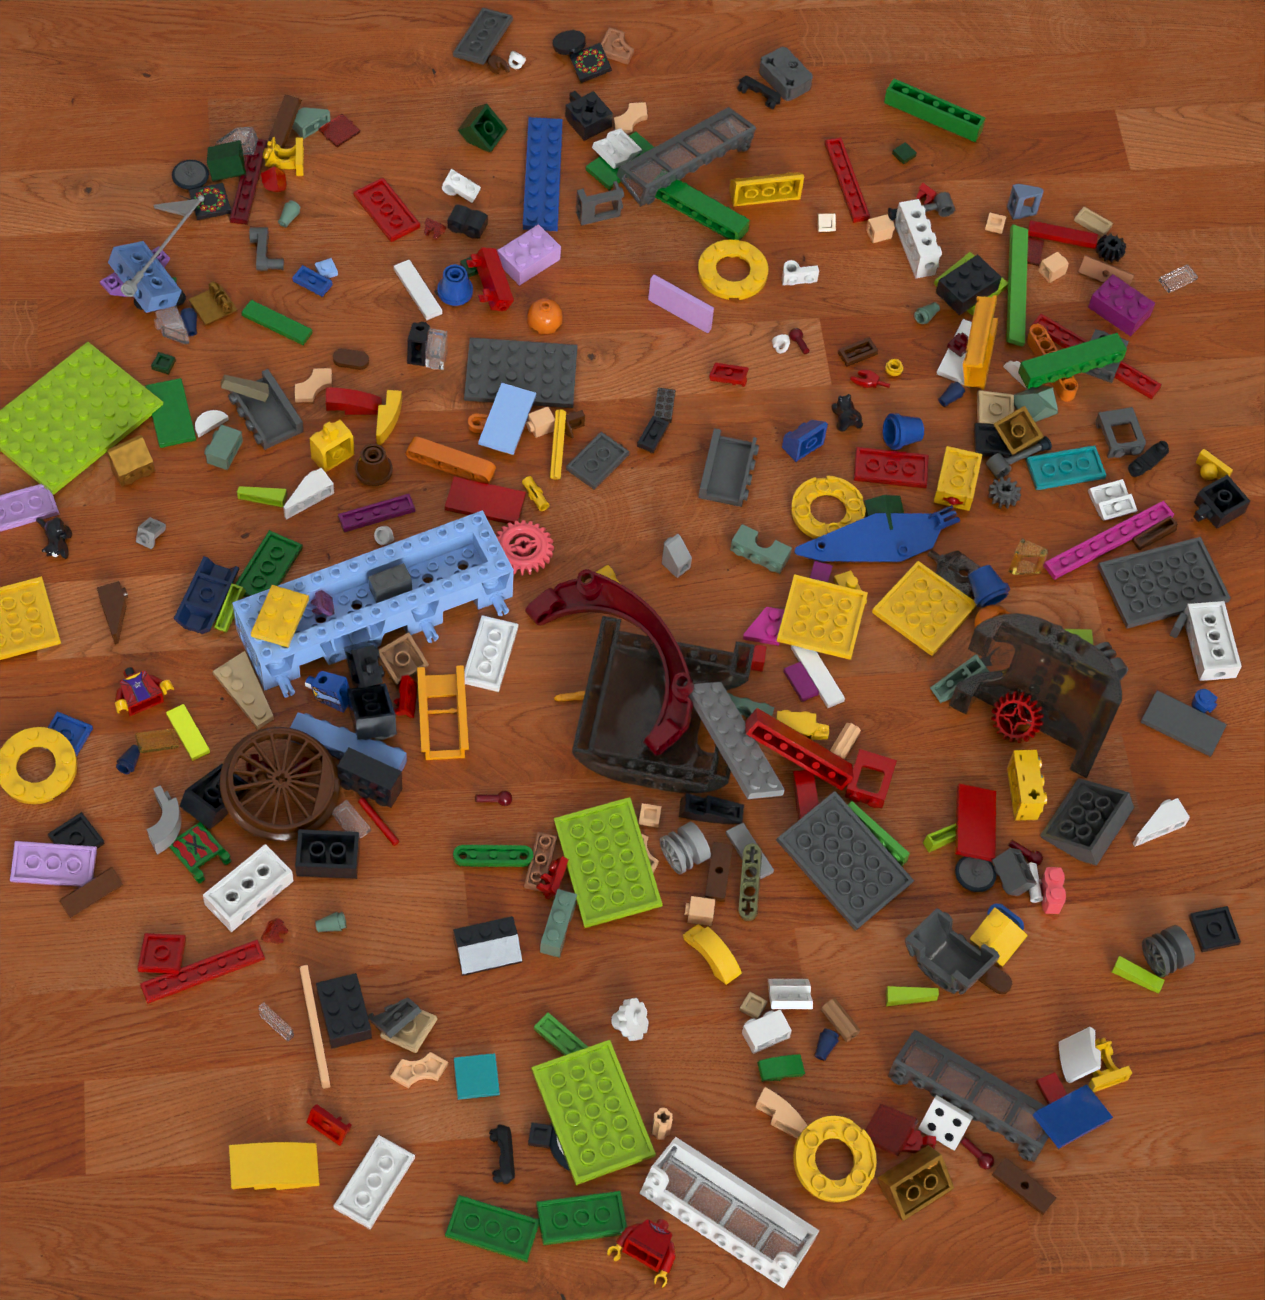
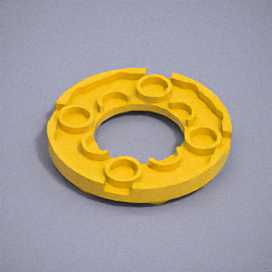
M722 240L704 250L698 263V276L702 285L713 295L728 300L729 298H739V300L754 296L764 287L768 276V263L762 252L748 242ZM727 256L734 258L737 256L749 264L750 274L741 281H727L717 273L716 265L722 258L724 259Z
M826 476V478L818 479L814 477L805 481L796 490L791 505V513L795 524L804 534L813 539L863 519L866 512L863 496L859 490L850 482L835 476ZM823 495L836 497L843 502L846 508V515L838 523H821L811 513L810 506L812 501Z
M33 727L22 730L9 738L0 750V785L10 797L22 803L43 804L52 801L53 798L62 792L64 793L70 787L77 772V757L73 746L63 734L50 728ZM33 747H42L52 752L56 759L53 773L41 782L31 783L23 780L17 772V762L20 756Z
M827 1116L810 1123L800 1133L794 1147V1167L800 1182L807 1191L821 1200L828 1202L851 1200L866 1190L875 1175L877 1158L873 1142L864 1129H861L848 1118ZM830 1138L839 1139L845 1142L851 1149L853 1167L844 1179L831 1180L818 1170L815 1162V1153L818 1146L824 1140Z

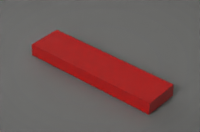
M1032 220L1029 222L1028 236L1096 249L1098 234Z

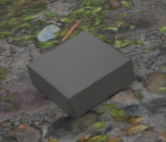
M1181 612L1169 636L1173 638L1178 637L1186 622V614Z

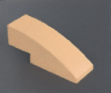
M764 1088L757 1101L756 1108L773 1117L771 1121L772 1126L798 1138L803 1129L807 1127L806 1122L787 1101L770 1089Z

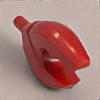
M870 370L858 371V375L865 379L854 376L850 377L852 382L863 388H877V385L890 388L889 383L879 381L880 377Z

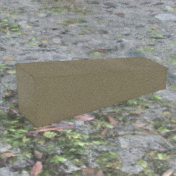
M224 375L222 378L221 388L263 402H266L269 396L267 383Z

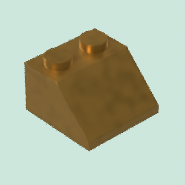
M1025 406L993 424L1011 455L1037 444L1044 437Z
M142 435L107 450L111 471L121 487L132 484L135 480L147 477L155 472L153 460Z

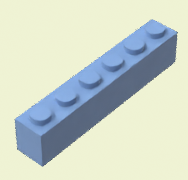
M298 712L290 728L305 732L317 739L329 751L332 757L340 760L348 747L400 771H403L407 762V753L401 748L390 747L379 740H357L356 734L350 732L347 728H339L326 720L315 719L307 713L302 714Z

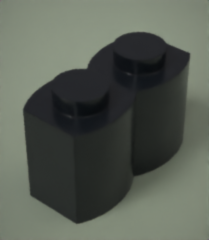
M455 205L447 220L448 229L454 233H464L470 238H481L488 224V215L462 205Z

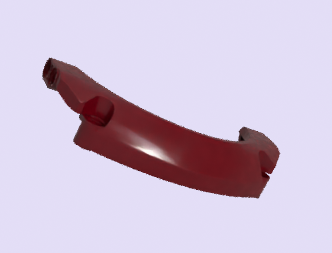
M584 569L579 572L576 579L559 583L554 589H546L526 607L525 612L538 626L567 615L593 612L613 615L638 627L656 646L662 659L666 680L664 702L660 715L643 743L655 756H658L673 745L689 728L693 702L687 697L693 692L694 684L683 653L671 631L657 612L633 591L604 575Z

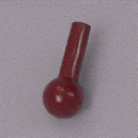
M793 328L789 332V338L798 344L803 354H808L810 350L802 339V330Z
M501 791L498 795L476 794L475 802H498L501 806H508L512 802V795L508 791Z
M1013 839L1009 842L1008 846L1010 848L1021 850L1028 863H1036L1037 866L1042 863L1043 856L1039 851H1030Z
M966 1136L960 1141L978 1159V1165L982 1169L993 1167L995 1160L990 1153H983Z

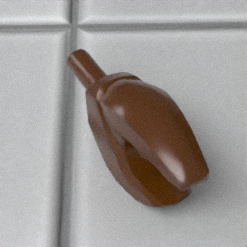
M496 55L488 57V67L494 74H499L498 68H503L507 73L510 72L509 66L503 58Z

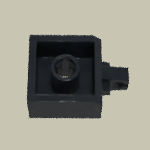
M576 91L569 94V101L571 103L565 106V117L567 122L584 141L612 127L613 113L594 91L583 97Z
M1226 475L1198 492L1194 503L1199 509L1193 517L1197 522L1208 518L1218 529L1244 514L1250 504V500L1234 481Z
M366 641L344 647L354 686L364 688L383 683L384 671L378 663L380 654L377 647Z

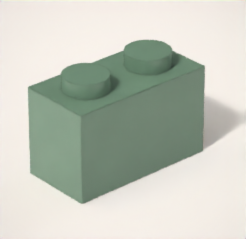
M221 424L218 431L214 432L211 444H208L204 454L206 455L207 463L228 470L243 443L242 431Z

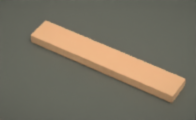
M304 965L300 968L321 1085L325 1089L330 1088V1080L308 965Z

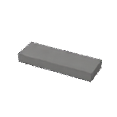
M744 823L726 831L727 837L743 860L745 846L751 843L757 844ZM752 849L751 853L748 854H750L751 862L754 863V854L758 853H756L755 849ZM763 852L760 880L774 872ZM749 868L750 873L754 877L757 873V870L755 868Z

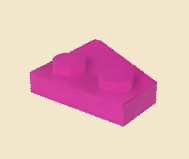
M766 607L746 630L743 640L779 646L780 642H777V637L785 610Z

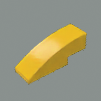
M387 390L386 405H378L376 442L380 446L388 438L398 421L402 405V391Z

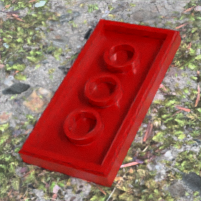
M384 178L353 192L354 197L390 242L421 228L419 221Z
M856 447L853 481L926 489L929 455Z
M454 476L446 500L445 510L465 515H471L483 510L488 520L506 524L512 523L514 525L516 520L519 521L526 492Z
M959 783L957 786L955 854L993 862L992 860L995 858L996 791Z

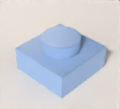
M332 258L315 263V269L318 274L326 278L338 276V270Z

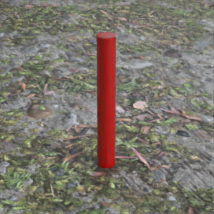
M364 797L358 801L359 805L391 844L396 846L400 842L366 799Z

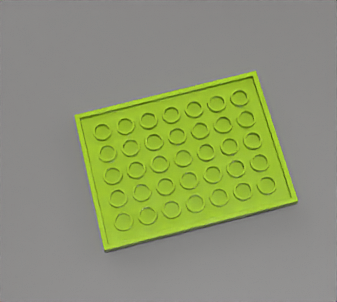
M87 342L0 410V451L54 495L104 455L108 449L115 446L151 417L152 413L163 405V401L91 343Z

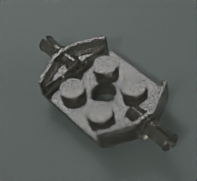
M932 549L928 556L937 563L935 573L974 600L975 597L968 576L980 568V566L958 550L940 556ZM964 570L968 575L962 576L959 574V571Z

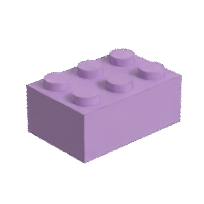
M538 224L497 250L504 271L520 286L559 261L561 246Z

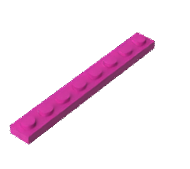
M1162 501L1046 561L1043 566L1055 580L1132 540L1167 517H1174V513Z

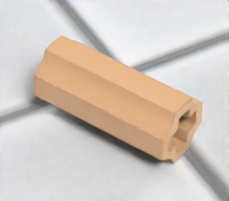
M846 723L830 751L845 759L860 735V728L852 723Z
M660 1108L658 1112L654 1113L652 1135L657 1140H664L666 1136L670 1135L672 1113L667 1108Z

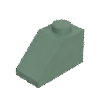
M303 107L298 110L292 129L301 138L305 139L331 123L330 111L328 109Z

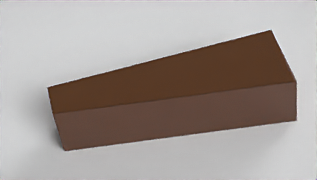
M1169 516L1133 538L1132 542L1141 550L1175 532L1178 524L1172 516Z

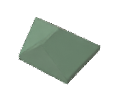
M1041 385L1040 387H1032L1014 394V407L1016 410L1025 406L1035 422L1058 414L1052 387Z

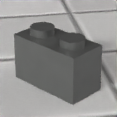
M404 563L368 577L369 589L376 603L412 590V579Z
M1009 848L992 860L995 865L994 870L1000 876L1003 882V889L1008 895L1019 896L1037 884L1021 850Z

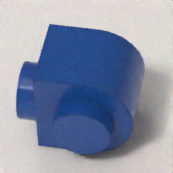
M1200 689L1192 700V707L1203 713L1207 711L1211 713L1217 706L1216 701L1218 697L1207 689Z

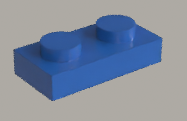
M303 265L293 276V282L321 297L332 286V280Z

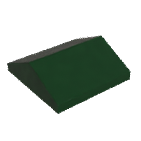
M241 140L208 147L207 165L213 182L246 175Z
M882 495L864 501L867 517L875 513H886L890 530H893L890 513H904L901 496Z

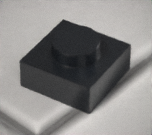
M531 1122L528 1145L549 1149L552 1126Z

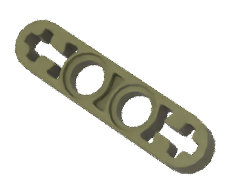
M754 843L746 845L743 850L739 914L745 921L754 920L758 914L762 851ZM752 849H755L756 853H758L754 854V863L751 862L750 854H748L751 853ZM755 868L757 870L754 877L746 876L747 869ZM753 887L755 894L746 896L744 894L745 889ZM746 901L750 902V908L753 911L749 915H746L743 911L747 910Z

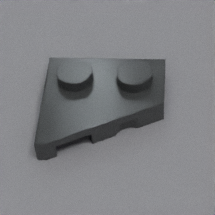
M407 997L396 1004L384 1007L385 1012L376 1016L373 1013L369 1014L368 1019L386 1036L392 1038L422 1011L417 1004Z

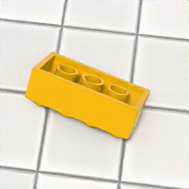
M788 172L785 174L731 179L729 192L733 207L801 199L804 174Z

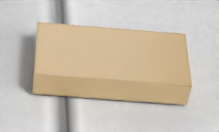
M1083 207L1074 219L1075 222L1101 237L1104 234L1106 235L1113 226L1112 222L1086 207Z

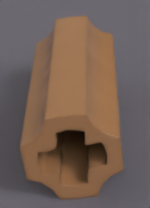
M836 998L831 999L822 1007L821 1011L846 1042L860 1033V1028Z

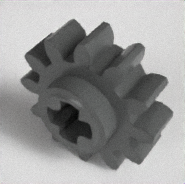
M1000 477L999 482L994 479L988 489V498H993L992 504L998 502L999 508L1004 504L1007 509L1010 503L1015 506L1021 497V488L1016 487L1017 481L1011 483L1010 478L1004 481L1003 477Z

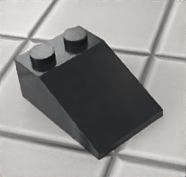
M220 764L188 787L180 803L182 809L209 829L221 822L228 814L220 792V774L223 764ZM233 774L234 786L249 784L237 774ZM251 788L235 791L238 800L240 801Z

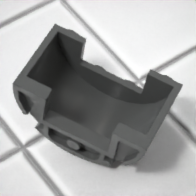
M936 908L905 938V944L909 954L912 957L915 955L919 962L917 966L928 978L944 990L953 994L958 991L961 995L998 961L1000 955L994 948H989L985 944L981 946V950L977 946L971 945L963 935L957 934L952 930L953 919L947 912H942Z

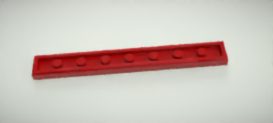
M1040 314L1033 322V324L1043 325L1052 341L1063 348L1088 342L1043 314ZM1123 361L1120 362L1114 377L1151 400L1162 386L1159 382Z

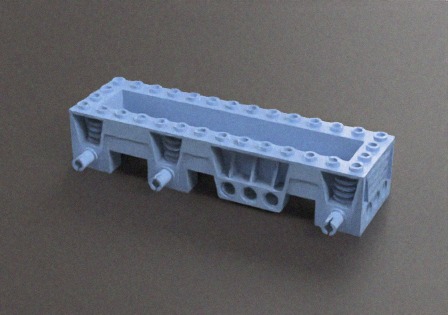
M482 510L278 585V587L309 595V601L289 647L251 637V631L270 589L232 602L236 630L264 691L279 685L283 696L286 698L289 697L288 692L290 696L295 693L290 681L301 677L300 665L321 657L325 658L328 665L346 659L344 651L346 646L366 641L378 647L381 645L385 633L401 627L404 628L406 634L410 633V635L423 631L428 643H432L431 638L435 642L439 636L434 626L443 623V611L472 600L478 610L493 604L498 616H503L502 611L504 615L507 614L509 608L504 600L513 597L514 569ZM404 563L412 579V590L376 603L369 589L368 577ZM461 564H465L468 566V568L465 570H461L458 568V566ZM426 577H430L433 579V581L430 583H425L423 579ZM354 604L362 605L358 610L352 608ZM319 617H324L326 621L323 623L316 622V619Z

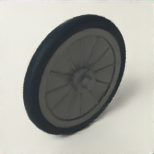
M184 160L178 163L172 171L173 182L178 187L187 190L200 188L209 178L208 168L197 160Z
M964 856L956 864L955 876L958 882L969 891H986L996 881L994 865L990 861Z

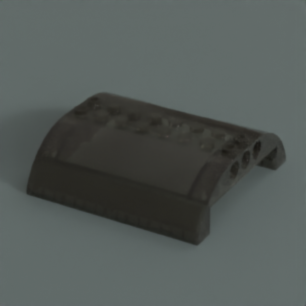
M1004 614L992 617L977 625L968 650L986 658L995 642H1005L1015 648L1012 662L1007 669L976 674L959 682L955 687L949 706L967 714L976 698L994 706L995 702H1000L999 698L1001 696L1005 697V694L1008 692L1011 695L1014 691H1017L1018 695L1021 692H1025L1026 698L1032 695L1030 700L1032 702L1038 700L1035 706L1042 707L1038 713L1044 714V717L1040 719L1043 721V725L1039 726L1040 731L1077 750L1070 770L1087 778L1122 702L1121 682L1111 661L1103 652L1082 639L1079 635L1072 634L1060 625L1032 615ZM1017 703L1006 705L1004 710H1014ZM1024 706L1025 712L1031 715L1028 709ZM1017 712V713L1014 715V717H1016V719L1020 720L1021 717H1019L1018 712Z
M602 616L572 748L574 757L588 769L607 778L678 793H703L714 791L727 785L731 770L718 747L715 745L714 753H709L701 750L698 745L701 718L694 706L692 708L689 728L662 754L655 756L643 743L654 727L664 702L666 680L662 659L656 646L648 636L620 631L622 619ZM736 641L733 653L677 642L687 663L693 684L722 682L725 689L730 690L748 681L755 645Z

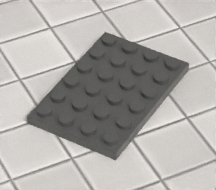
M470 337L464 401L494 403L501 383L535 392L534 406L573 408L577 345Z
M1201 537L1098 564V569L1126 629L1180 615L1181 612L1184 613L1188 604L1219 601L1226 603L1231 599Z
M836 791L776 839L855 931L914 882L911 876Z

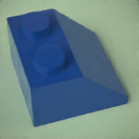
M818 420L802 423L798 429L785 434L782 448L797 462L824 445L828 424L825 421Z

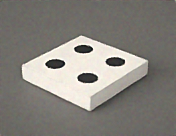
M936 1095L918 1130L929 1136H936L937 1141L955 1151L973 1116Z

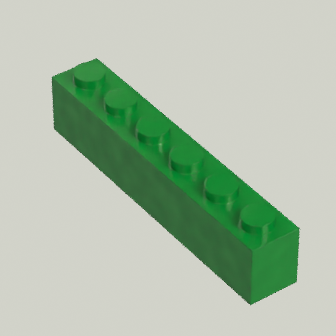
M893 79L886 90L885 104L973 142L977 141L983 131L985 117L897 79Z
M662 171V173L656 179L662 177L667 173ZM675 180L668 187L660 188L656 193L655 198L729 240H741L748 232L749 219L724 206L717 200L708 197L701 191L694 189L685 182Z
M1114 333L1022 361L1018 373L1027 389L1037 388L1045 383H1053L1058 379L1070 378L1081 372L1086 373L1094 368H1102L1107 364L1118 363L1124 359L1127 348L1118 333Z

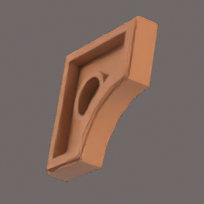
M609 27L601 42L606 57L628 65L634 54V49L625 43V32Z

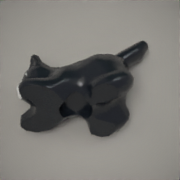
M851 395L839 396L837 404L833 403L831 406L832 411L838 415L837 429L844 432L849 426H855L857 429L862 428V416L855 409L851 401Z
M55 517L53 520L47 521V523L43 519L37 518L36 521L44 529L48 538V545L42 549V552H46V556L57 557L61 554L64 559L68 558L69 550L65 539L72 537L71 529L64 525V522L59 517Z

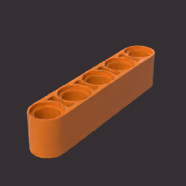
M1033 324L1030 327L1027 343L1035 357L1058 351L1043 325ZM1074 376L1058 379L1056 382L1051 383L1061 400L1070 402L1075 398L1078 383Z
M413 437L405 452L406 456L415 462L465 479L489 484L496 470V466L488 460L421 437Z

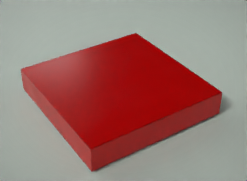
M145 933L137 967L138 972L179 974L186 936Z

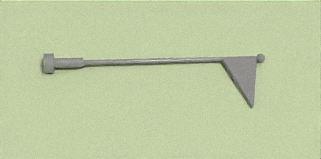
M199 195L194 200L154 205L155 209L184 217L144 268L138 271L131 281H125L121 286V291L125 296L132 297L136 293V285L144 277V272L198 204L204 201L203 195Z

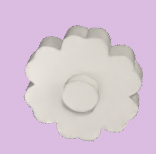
M637 998L625 999L623 1005L619 1007V1011L612 1016L613 1027L621 1031L624 1037H628L629 1041L643 1039V1033H647L649 1021L646 1018L647 1009L644 1003L639 1002Z

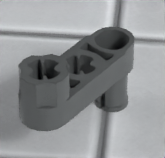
M250 227V243H257L256 270H284V258L274 259L267 257L268 227Z

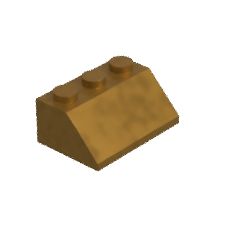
M929 1145L877 1177L884 1196L902 1221L954 1189L942 1154Z

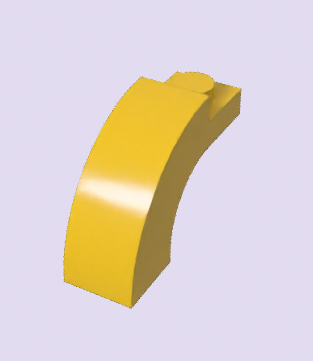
M697 924L683 934L684 941L702 954L710 965L714 976L727 985L742 974L731 951L709 927L703 928Z

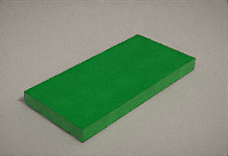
M636 131L629 135L642 149V152L636 157L654 148ZM601 156L586 166V171L608 190L613 188L614 181H617L618 184L621 182L617 177L619 167L613 169Z
M182 379L145 385V388L163 401V405L152 413L159 447L196 441Z
M269 530L236 582V585L246 590L244 597L268 590L272 585H280L303 549V545Z
M621 1191L536 1202L543 1245L618 1236L627 1227Z
M458 1195L445 1237L528 1262L539 1228V1220Z

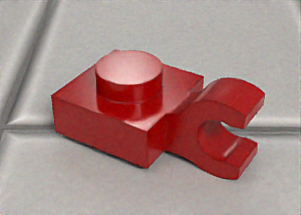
M900 1129L899 1152L917 1153L921 1148H925L928 1145L935 1149L936 1136L921 1137V1131Z

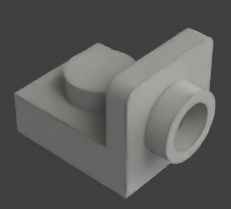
M149 517L138 527L136 542L152 549L155 545V539L165 531L166 524Z

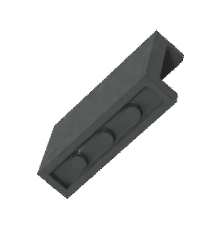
M269 369L262 371V378L257 380V382L268 384L269 396L266 402L229 391L228 398L231 404L236 405L240 418L243 417L245 419L247 429L254 433L256 443L258 445L261 444L264 450L304 432L303 421Z
M714 428L700 485L699 498L742 507L743 500L747 501L749 493L746 486L751 485L752 475L749 473L750 470L754 471L756 460L753 459V456L758 454L759 445L756 444L757 438L753 437V441L748 442L720 436L721 429Z

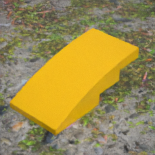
M270 1142L229 1145L232 1189L254 1187V1190L266 1188L283 1190L319 1186L316 1143Z

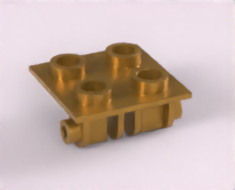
M214 281L209 283L208 291L189 299L205 325L238 311L222 286Z

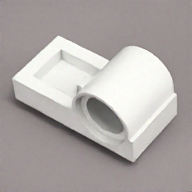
M452 169L442 184V190L446 194L454 196L457 193L473 203L481 189L480 186Z
M790 260L785 262L782 284L795 285L817 282L819 275L818 265L800 267L796 261Z

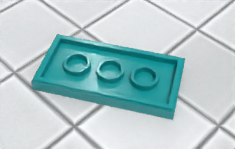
M1095 445L1029 456L1025 460L1036 490L1106 478V472Z

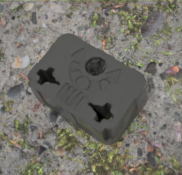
M780 47L761 58L760 75L784 100L791 101L811 89L812 73L807 70L788 48Z

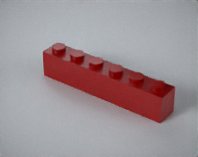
M756 708L745 721L746 735L841 791L854 778L853 765L759 708Z

